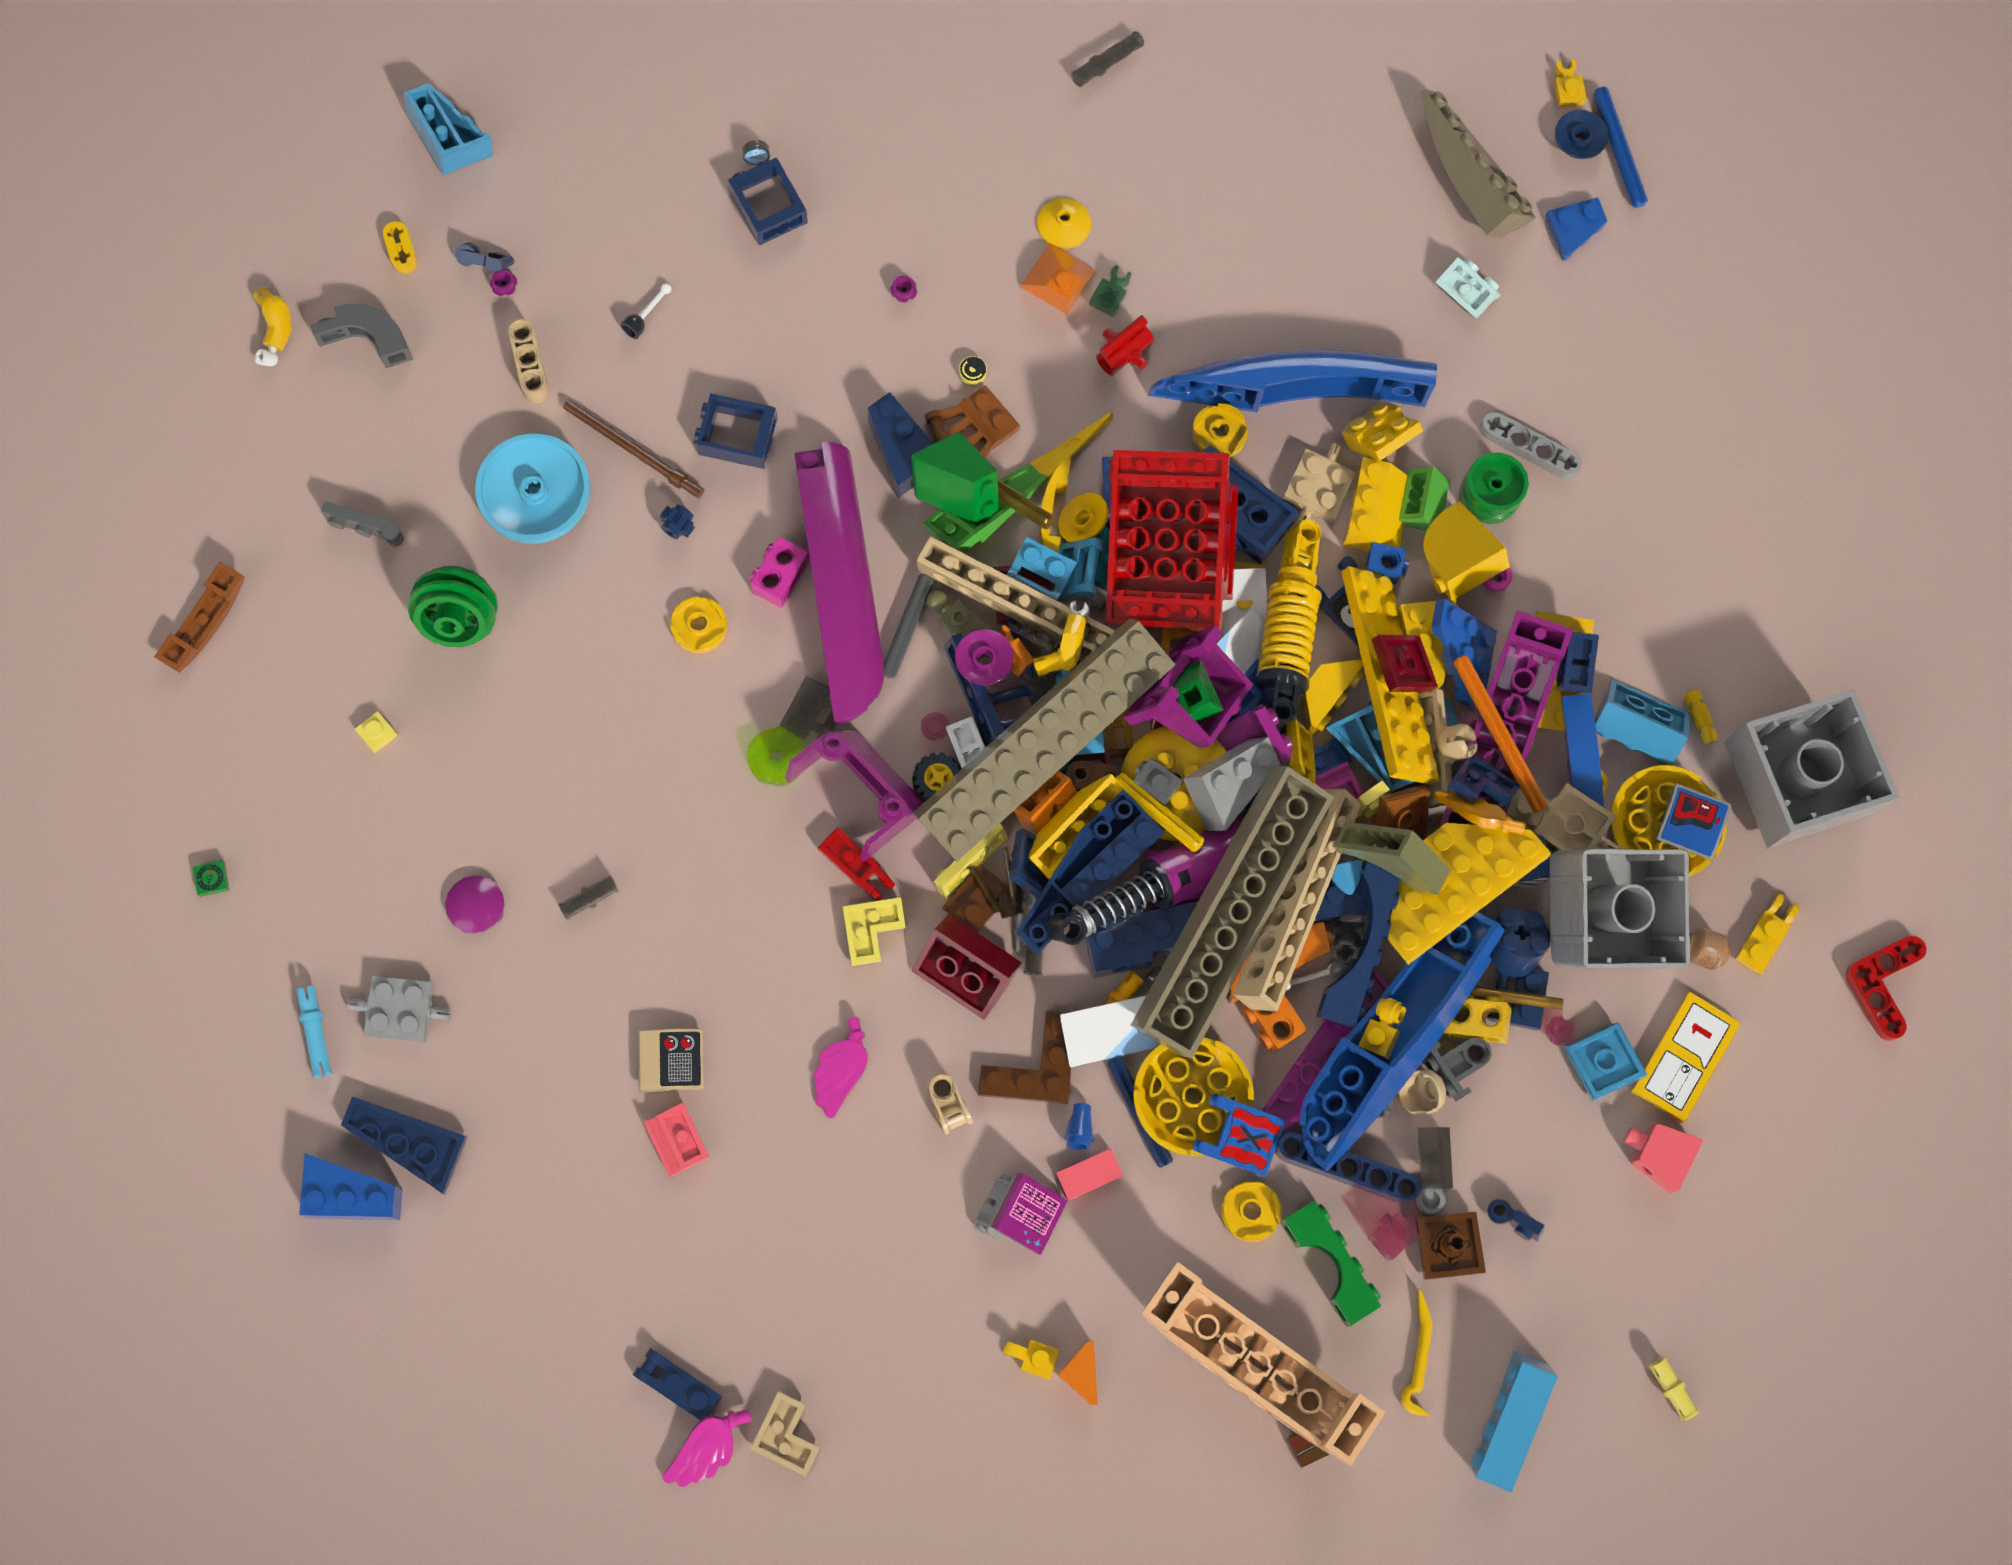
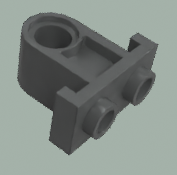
M1471 1038L1442 1057L1437 1051L1441 1047L1437 1041L1424 1059L1428 1069L1436 1072L1443 1079L1446 1095L1449 1098L1453 1097L1455 1102L1472 1092L1469 1087L1463 1090L1459 1082L1490 1061L1492 1056L1490 1045L1481 1038ZM1468 1048H1475L1479 1052V1061H1473L1469 1058Z

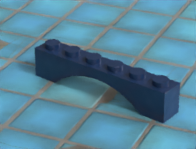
M1366 860L1362 862L1360 880L1364 887L1367 901L1365 937L1357 956L1349 968L1336 981L1324 988L1316 1014L1318 1018L1350 1028H1354L1356 1023H1359L1364 1017L1365 1006H1362L1365 994H1370L1373 987L1374 978L1370 976L1373 966H1378L1383 950L1379 949L1382 937L1386 938L1389 933L1391 921L1388 920L1390 910L1395 909L1398 904L1400 893L1396 892L1399 880L1402 881L1387 870Z

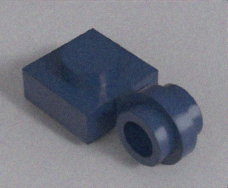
M1497 1199L1489 1204L1487 1214L1493 1223L1500 1225L1509 1221L1511 1226L1515 1228L1514 1232L1527 1241H1530L1531 1238L1537 1242L1544 1233V1224L1519 1209L1517 1211L1512 1209L1505 1200ZM1502 1208L1505 1214L1498 1216L1494 1213V1210Z

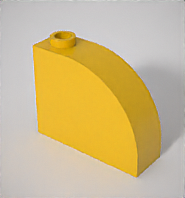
M1460 501L1440 513L1426 531L1423 547L1432 582L1436 590L1440 594L1444 592L1451 601L1510 567L1506 547Z

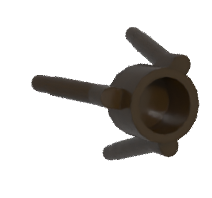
M1003 847V856L1009 892L998 895L999 901H996L976 866H971V871L991 904L993 914L1000 912L1001 919L1024 913L1019 885L1009 879L1011 859L1008 847Z

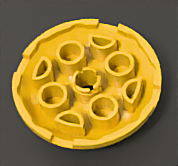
M1163 726L1145 734L1132 746L1124 759L1121 771L1134 780L1137 777L1134 773L1138 766L1144 760L1148 762L1152 758L1173 774H1179L1183 780L1184 777L1226 753V750L1216 739L1211 746L1198 748ZM1183 782L1167 805H1163L1199 834L1206 829L1187 786ZM1157 823L1160 826V828L1164 831V833L1159 837L1160 839L1168 841H1179L1165 828H1163L1159 823Z
M1659 765L1643 769L1626 780L1613 799L1610 812L1616 815V818L1611 823L1610 828L1615 844L1620 846V849L1683 850L1655 839L1661 824L1659 821L1665 815L1666 811L1664 809L1675 783L1720 800L1715 790L1712 792L1700 780V776L1687 769L1669 765ZM1727 822L1713 860L1718 856L1724 845ZM1686 851L1689 856V877L1704 870L1713 860Z
M1204 1037L1192 1059L1178 1055L1163 1045L1156 1047L1140 1066L1135 1079L1133 1098L1138 1119L1144 1130L1155 1142L1177 1154L1204 1156L1192 1149L1195 1140L1199 1139L1216 1146L1228 1113L1226 1110L1209 1104L1211 1095L1215 1093L1253 1107L1254 1089L1249 1071L1241 1058L1222 1042ZM1194 1089L1199 1093L1200 1102L1198 1104H1191L1186 1101L1185 1092L1187 1090Z

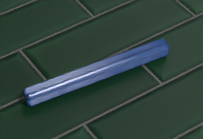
M1605 86L1597 88L1593 93V97L1599 114L1608 128L1609 142L1630 201L1634 208L1643 207L1648 202V198L1609 89Z

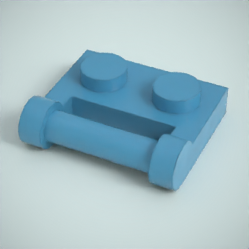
M1026 537L1006 575L1059 602L1078 562L1030 537ZM1022 567L1055 583L1054 590L1050 591L1019 575Z
M1088 538L1059 546V553L1078 562L1059 601L1083 596H1096L1097 586L1095 585L1099 553L1103 551V540ZM1086 552H1088L1084 583H1082Z

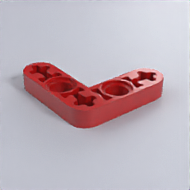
M1917 936L1905 937L1856 961L1846 970L1847 982L1880 1038L1887 1041L1902 1037L1907 1030V1024L1882 979L1925 957L1927 947L1925 942ZM1909 946H1915L1916 951L1902 958L1900 957L1899 952L1907 949ZM1882 954L1888 955L1892 959L1893 966L1890 970L1884 969L1880 965L1879 958ZM1865 970L1867 975L1858 979L1856 973ZM1872 983L1874 984L1875 987H1872L1866 990L1865 992L1862 989L1863 987H1866ZM1871 993H1877L1882 997L1883 1005L1881 1008H1875L1870 1004L1869 996ZM1888 1009V1011L1890 1012L1889 1014H1886L1880 1018L1878 1017L1877 1014H1880ZM1894 1022L1896 1028L1892 1031H1887L1885 1026Z

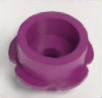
M504 269L496 271L490 280V286L493 287L492 291L498 296L513 294L518 283L515 275Z
M899 276L894 280L890 288L891 295L896 297V300L899 302H908L909 299H914L917 295L916 283L909 276Z

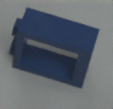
M777 157L772 160H764L756 167L746 172H738L728 179L730 194L759 246L808 223L807 210ZM776 176L792 206L758 221L742 191Z
M710 393L708 403L704 402L701 409L702 426L701 428L697 427L694 434V444L697 445L699 455L765 469L778 419L776 407ZM718 413L760 421L753 452L710 443Z

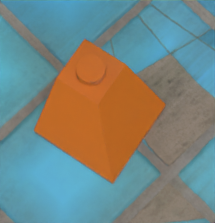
M1049 243L1022 282L1021 288L1068 314L1096 270Z

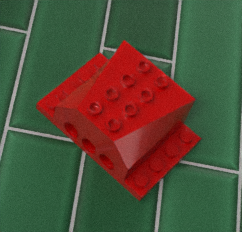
M1113 450L1105 624L1123 625L1131 618L1138 620L1143 626L1205 629L1216 625L1221 630L1223 600H1233L1239 489L1238 485L1229 483V453Z

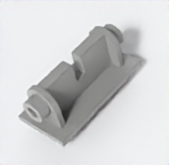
M1003 1173L1000 1178H996L988 1195L990 1199L996 1201L995 1206L985 1202L975 1220L977 1222L975 1229L985 1234L988 1233L996 1240L999 1239L1001 1233L991 1228V1225L1015 1177L1011 1178Z

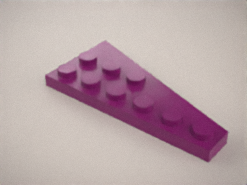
M1373 966L1370 976L1374 978L1372 990L1369 995L1365 994L1362 1006H1365L1364 1016L1389 987V983L1376 966ZM1324 1020L1262 1109L1263 1112L1286 1120L1282 1132L1300 1120L1302 1104L1309 1088L1341 1038H1345L1353 1028Z

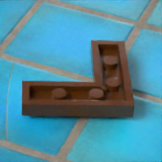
M1049 1011L1045 1013L1041 1070L981 1065L979 1096L1068 1104L1071 1067L1069 1066L1060 1018L1061 1014L1066 1013Z

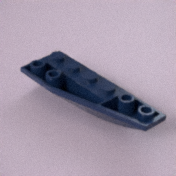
M1124 789L1080 830L1016 932L1036 955L1053 940L1047 933V923L1052 915L1058 912L1069 913L1077 905L1082 907L1083 903L1087 900L1092 902L1095 896H1099L1164 833L1160 826Z

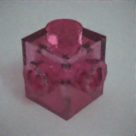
M1398 1212L1393 1216L1387 1213L1375 1223L1378 1229L1367 1239L1388 1262L1393 1260L1420 1235L1415 1231L1417 1229L1415 1222L1408 1215L1402 1216Z

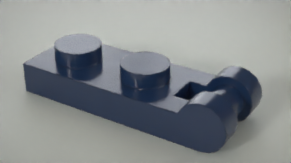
M650 1348L645 1355L647 1359L641 1368H636L632 1375L697 1419L702 1420L704 1417L709 1416L722 1396ZM657 1365L665 1369L659 1379L651 1375Z

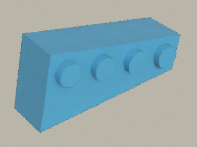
M1513 1350L1500 1391L1494 1402V1409L1490 1420L1486 1422L1483 1429L1482 1444L1480 1449L1477 1448L1471 1459L1472 1471L1477 1479L1512 1493L1558 1377L1548 1363Z

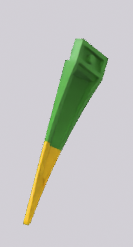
M1107 413L1056 448L999 480L1029 499L1052 477L1054 471L1065 458H1072L1113 419L1112 413ZM998 500L999 511L977 523L939 509L922 524L925 530L937 540L965 553L977 542L983 543L1015 510Z

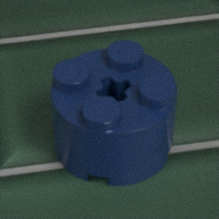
M1520 908L1503 909L1494 921L1499 923L1505 932L1489 956L1492 962L1499 967L1497 971L1511 977H1522L1529 974L1538 965L1548 950L1551 942L1550 932L1545 924L1544 917L1539 912H1530Z

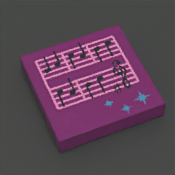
M1018 1172L991 1228L1030 1251L1041 1255L1068 1200L1025 1174Z

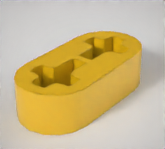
M390 222L383 229V237L390 261L397 272L402 274L410 273L417 266V257L410 234L402 222ZM399 231L401 242L396 244L394 232ZM404 251L407 262L402 264L399 253Z

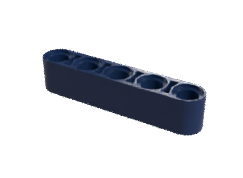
M1289 1132L1279 1139L1275 1150L1278 1158L1286 1163L1397 1203H1408L1417 1198L1421 1192L1420 1181L1414 1175L1346 1151L1326 1171L1314 1163L1303 1143V1135L1299 1133ZM1285 1140H1292L1296 1143L1298 1149L1295 1155H1289L1285 1152L1283 1148ZM1343 1160L1350 1161L1353 1164L1354 1173L1352 1176L1345 1175L1341 1171L1340 1166ZM1371 1171H1377L1382 1175L1383 1183L1381 1186H1375L1371 1183L1369 1179ZM1400 1181H1405L1411 1186L1409 1197L1403 1196L1399 1192L1398 1184Z

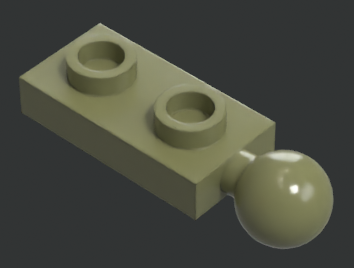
M934 590L928 594L926 599L927 607L932 612L943 613L939 623L952 635L962 633L963 637L976 630H993L959 599L951 606L945 592Z

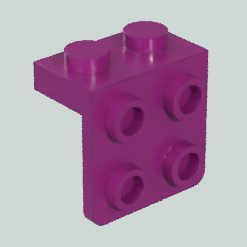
M1261 704L1227 722L1226 730L1216 738L1225 748L1226 752L1248 739L1269 737L1279 762L1284 763L1293 758L1290 750L1294 748L1286 734L1280 735L1275 726L1280 723L1272 708L1267 710Z

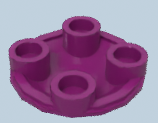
M478 875L464 877L456 882L447 894L445 902L446 915L452 925L463 933L486 931L499 922L504 915L503 893L498 885L487 877Z

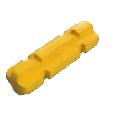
M1694 689L1687 692L1684 698L1687 705H1691L1689 710L1697 729L1702 732L1700 736L1703 743L1710 744L1717 741L1719 734L1716 727H1712L1714 722L1706 703L1701 701L1704 699L1701 691Z

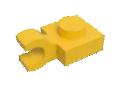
M1029 1340L1027 1348L1008 1341L1002 1354L1022 1360L1020 1370L1050 1380L1059 1349L1033 1340Z

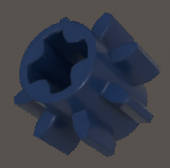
M676 504L672 509L666 506L659 516L661 518L660 521L663 523L660 528L673 539L678 540L682 535L688 538L695 528L693 526L694 522L691 521L694 515L680 504Z

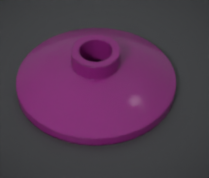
M981 629L967 634L958 644L955 653L956 666L960 674L969 682L977 685H992L1001 681L1008 675L1013 665V650L1009 641L1003 635L993 630ZM982 657H987L990 662L983 665L979 660Z

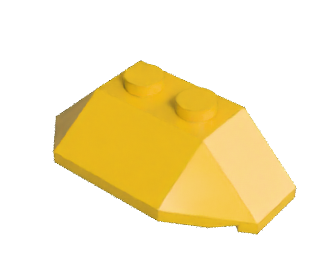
M1108 774L1078 791L1038 832L1028 858L1047 878H1051L1080 830L1108 805L1124 787L1112 774Z

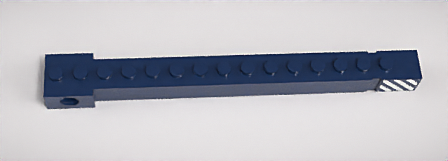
M1538 836L1539 840L1545 845L1544 837ZM1549 857L1506 890L1545 883L1550 877ZM1330 880L1313 924L1324 922L1327 925L1367 917V901L1361 880H1359L1352 895L1342 892ZM1198 902L1143 912V908L1138 906L1136 907V913L1128 911L1126 912V918L1118 916L1116 917V923L1108 921L1106 922V928L1096 927V933L1092 932L1091 935L1085 936L1093 978L1150 968L1154 958L1169 955Z

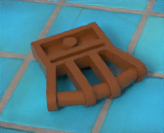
M986 385L967 399H963L957 406L943 410H932L925 414L926 422L931 425L935 437L934 443L957 432L961 433L971 426L976 433L966 440L973 447L983 440L986 444L980 454L985 459L988 458L994 448L1020 430V424ZM961 415L964 417L950 429L944 431L941 421Z

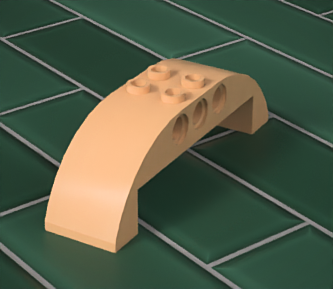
M1177 1262L1142 1312L1143 1317L1186 1354L1265 1412L1318 1448L1351 1466L1386 1412L1360 1393H1351L1203 1286L1201 1278Z

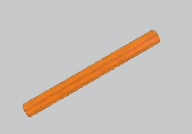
M1467 655L1457 658L1454 661V666L1517 783H1519L1520 789L1532 811L1539 813L1548 807V803Z

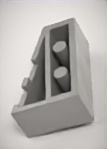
M1269 737L1248 739L1183 778L1206 831L1227 830L1261 788L1271 768L1280 764Z

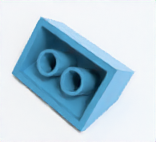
M1611 679L1595 715L1596 732L1603 738H1613L1623 743L1630 750L1642 751L1657 762H1666L1673 765L1688 739L1691 713Z

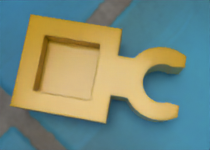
M1571 59L1568 65L1569 69L1562 67L1561 60H1558L1555 65L1554 72L1557 77L1554 81V88L1558 107L1582 105L1587 99L1582 75H1574L1577 68L1575 59Z

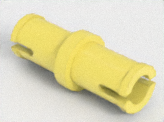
M1659 1358L1652 1362L1648 1367L1662 1386L1663 1396L1670 1399L1680 1419L1685 1421L1696 1416L1699 1410L1684 1389L1686 1384L1683 1380L1678 1379L1667 1358Z

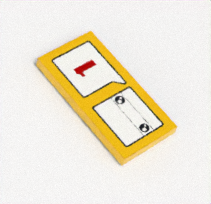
M1688 992L1644 1067L1647 1076L1637 1080L1631 1092L1680 1123H1685L1741 1023L1692 992Z

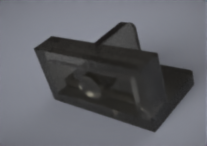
M1450 1127L1418 1128L1419 1157L1415 1159V1163L1419 1164L1421 1190H1442L1446 1192L1453 1189Z

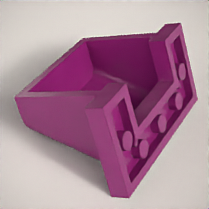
M1214 625L1179 639L1168 655L1175 663V666L1141 695L1123 718L1130 725L1154 719L1196 747H1208L1226 730V723L1230 717L1240 710V703L1253 683L1216 644L1223 633ZM1201 660L1224 711L1197 724L1180 705L1177 699L1180 693L1175 689V681L1186 667Z

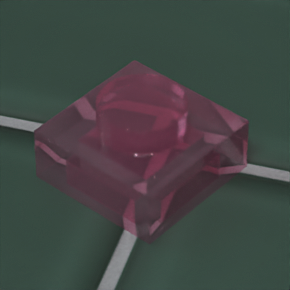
M1471 703L1468 712L1462 710L1458 724L1469 725L1473 730L1480 714L1474 703Z

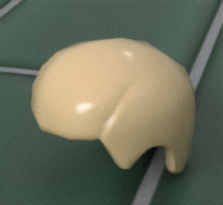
M1419 1069L1413 1073L1401 1088L1398 1096L1401 1104L1409 1113L1428 1115L1437 1112L1445 1104L1446 1087L1443 1079L1435 1072L1428 1069Z

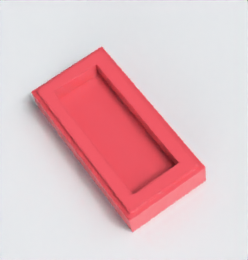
M1108 1149L1057 1172L1056 1176L1067 1200L1071 1201L1122 1178L1123 1174L1112 1149Z

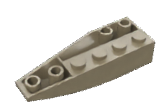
M1424 89L1421 92L1422 101L1437 152L1456 191L1486 235L1502 237L1532 222L1536 218L1531 211L1532 205L1525 197L1518 193L1516 190L1518 188L1517 183L1510 176H1506L1463 124L1460 117L1448 106L1446 97L1439 91L1434 92Z

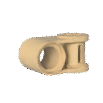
M944 1074L935 1076L929 1084L928 1092L944 1134H950L951 1129L965 1123L968 1125L973 1124L969 1110L963 1098H961L954 1080ZM943 1081L949 1084L951 1089L949 1095L939 1097L935 1094L933 1087L937 1082ZM960 1114L959 1116L948 1120V1118Z

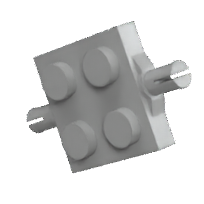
M372 976L370 993L366 1000L349 998L347 1003L359 1004V1006L347 1005L348 1011L364 1012L366 1020L363 1036L426 1042L427 1029L432 1019L449 1021L451 1018L450 1015L439 1014H451V1008L434 1007L432 1000L434 983L427 981Z

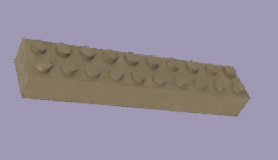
M1129 618L914 811L913 814L957 862L1173 668L1175 663L1138 620Z
M1273 766L1130 1026L1176 1054L1193 1058L1333 801V795L1288 766Z

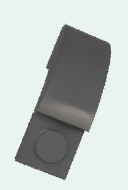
M361 304L335 306L337 317L323 318L317 323L310 325L320 347L350 337H362L369 339L377 345L380 357L386 368L413 360L409 346L398 325L387 314L371 306Z

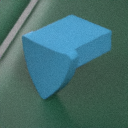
M1361 860L1340 861L1334 870L1331 881L1347 895H1352L1359 883L1362 870Z

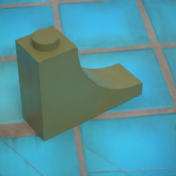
M1345 822L1333 845L1339 853L1366 860L1387 870L1408 884L1416 892L1438 895L1451 870L1413 830Z

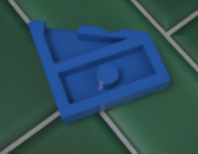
M1598 197L1548 210L1545 215L1563 261L1569 259L1573 252L1580 246L1582 247L1593 234L1599 232L1607 223V218Z

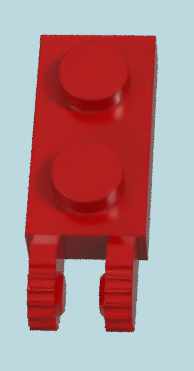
M839 827L817 847L820 853L859 889L862 888L874 901H880L883 897L876 888L867 882L873 875L886 888L891 890L895 886L892 879L880 869V865L871 857L865 862L860 859L862 849Z

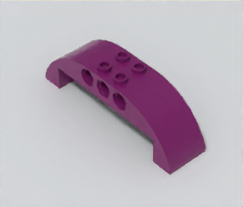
M1517 611L1487 693L1524 761H1526L1574 629ZM1479 714L1474 728L1477 739L1469 742V745L1477 744V750L1474 755L1517 782L1482 716ZM1468 758L1463 759V762H1462V764H1461V767L1463 766V764L1466 762V760H1467ZM1481 791L1476 799H1483L1489 804L1499 806L1507 815L1510 803L1508 806H1505L1500 802L1494 801L1488 794ZM1446 806L1439 828L1445 823L1476 824Z

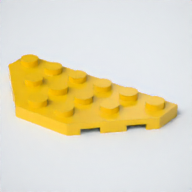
M1445 823L1423 840L1451 870L1438 895L1416 892L1404 881L1399 880L1396 892H1399L1400 896L1396 908L1392 909L1388 940L1408 965L1551 856L1550 851L1532 830L1524 829L1523 835L1509 831L1506 834L1502 833L1503 829L1501 828L1489 829L1478 825Z

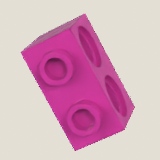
M778 537L774 544L770 543L766 548L763 556L765 560L761 567H755L749 582H751L753 594L783 608L808 566L810 559L808 551ZM784 555L792 558L790 562L785 564L778 562V559ZM768 579L778 581L774 587H766L764 585V582Z

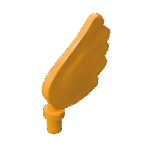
M1437 791L1435 793V800L1450 807L1465 819L1478 826L1489 829L1501 828L1503 829L1502 833L1508 834V831L1522 835L1524 833L1526 823L1511 820V817L1506 816L1503 809L1497 805L1489 804L1483 799H1476L1472 804L1468 800L1458 797L1455 792L1445 793Z

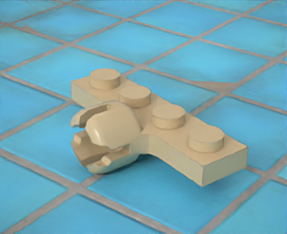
M1435 689L1432 692L1419 693L1439 780L1433 784L1421 783V785L1425 784L1431 788L1429 808L1444 805L1435 800L1434 797L1437 791L1453 792L1448 788L1452 781V764L1457 760L1472 757L1477 750V744L1466 746L1465 743L1477 739L1474 730L1469 725L1461 723L1447 726L1443 690Z

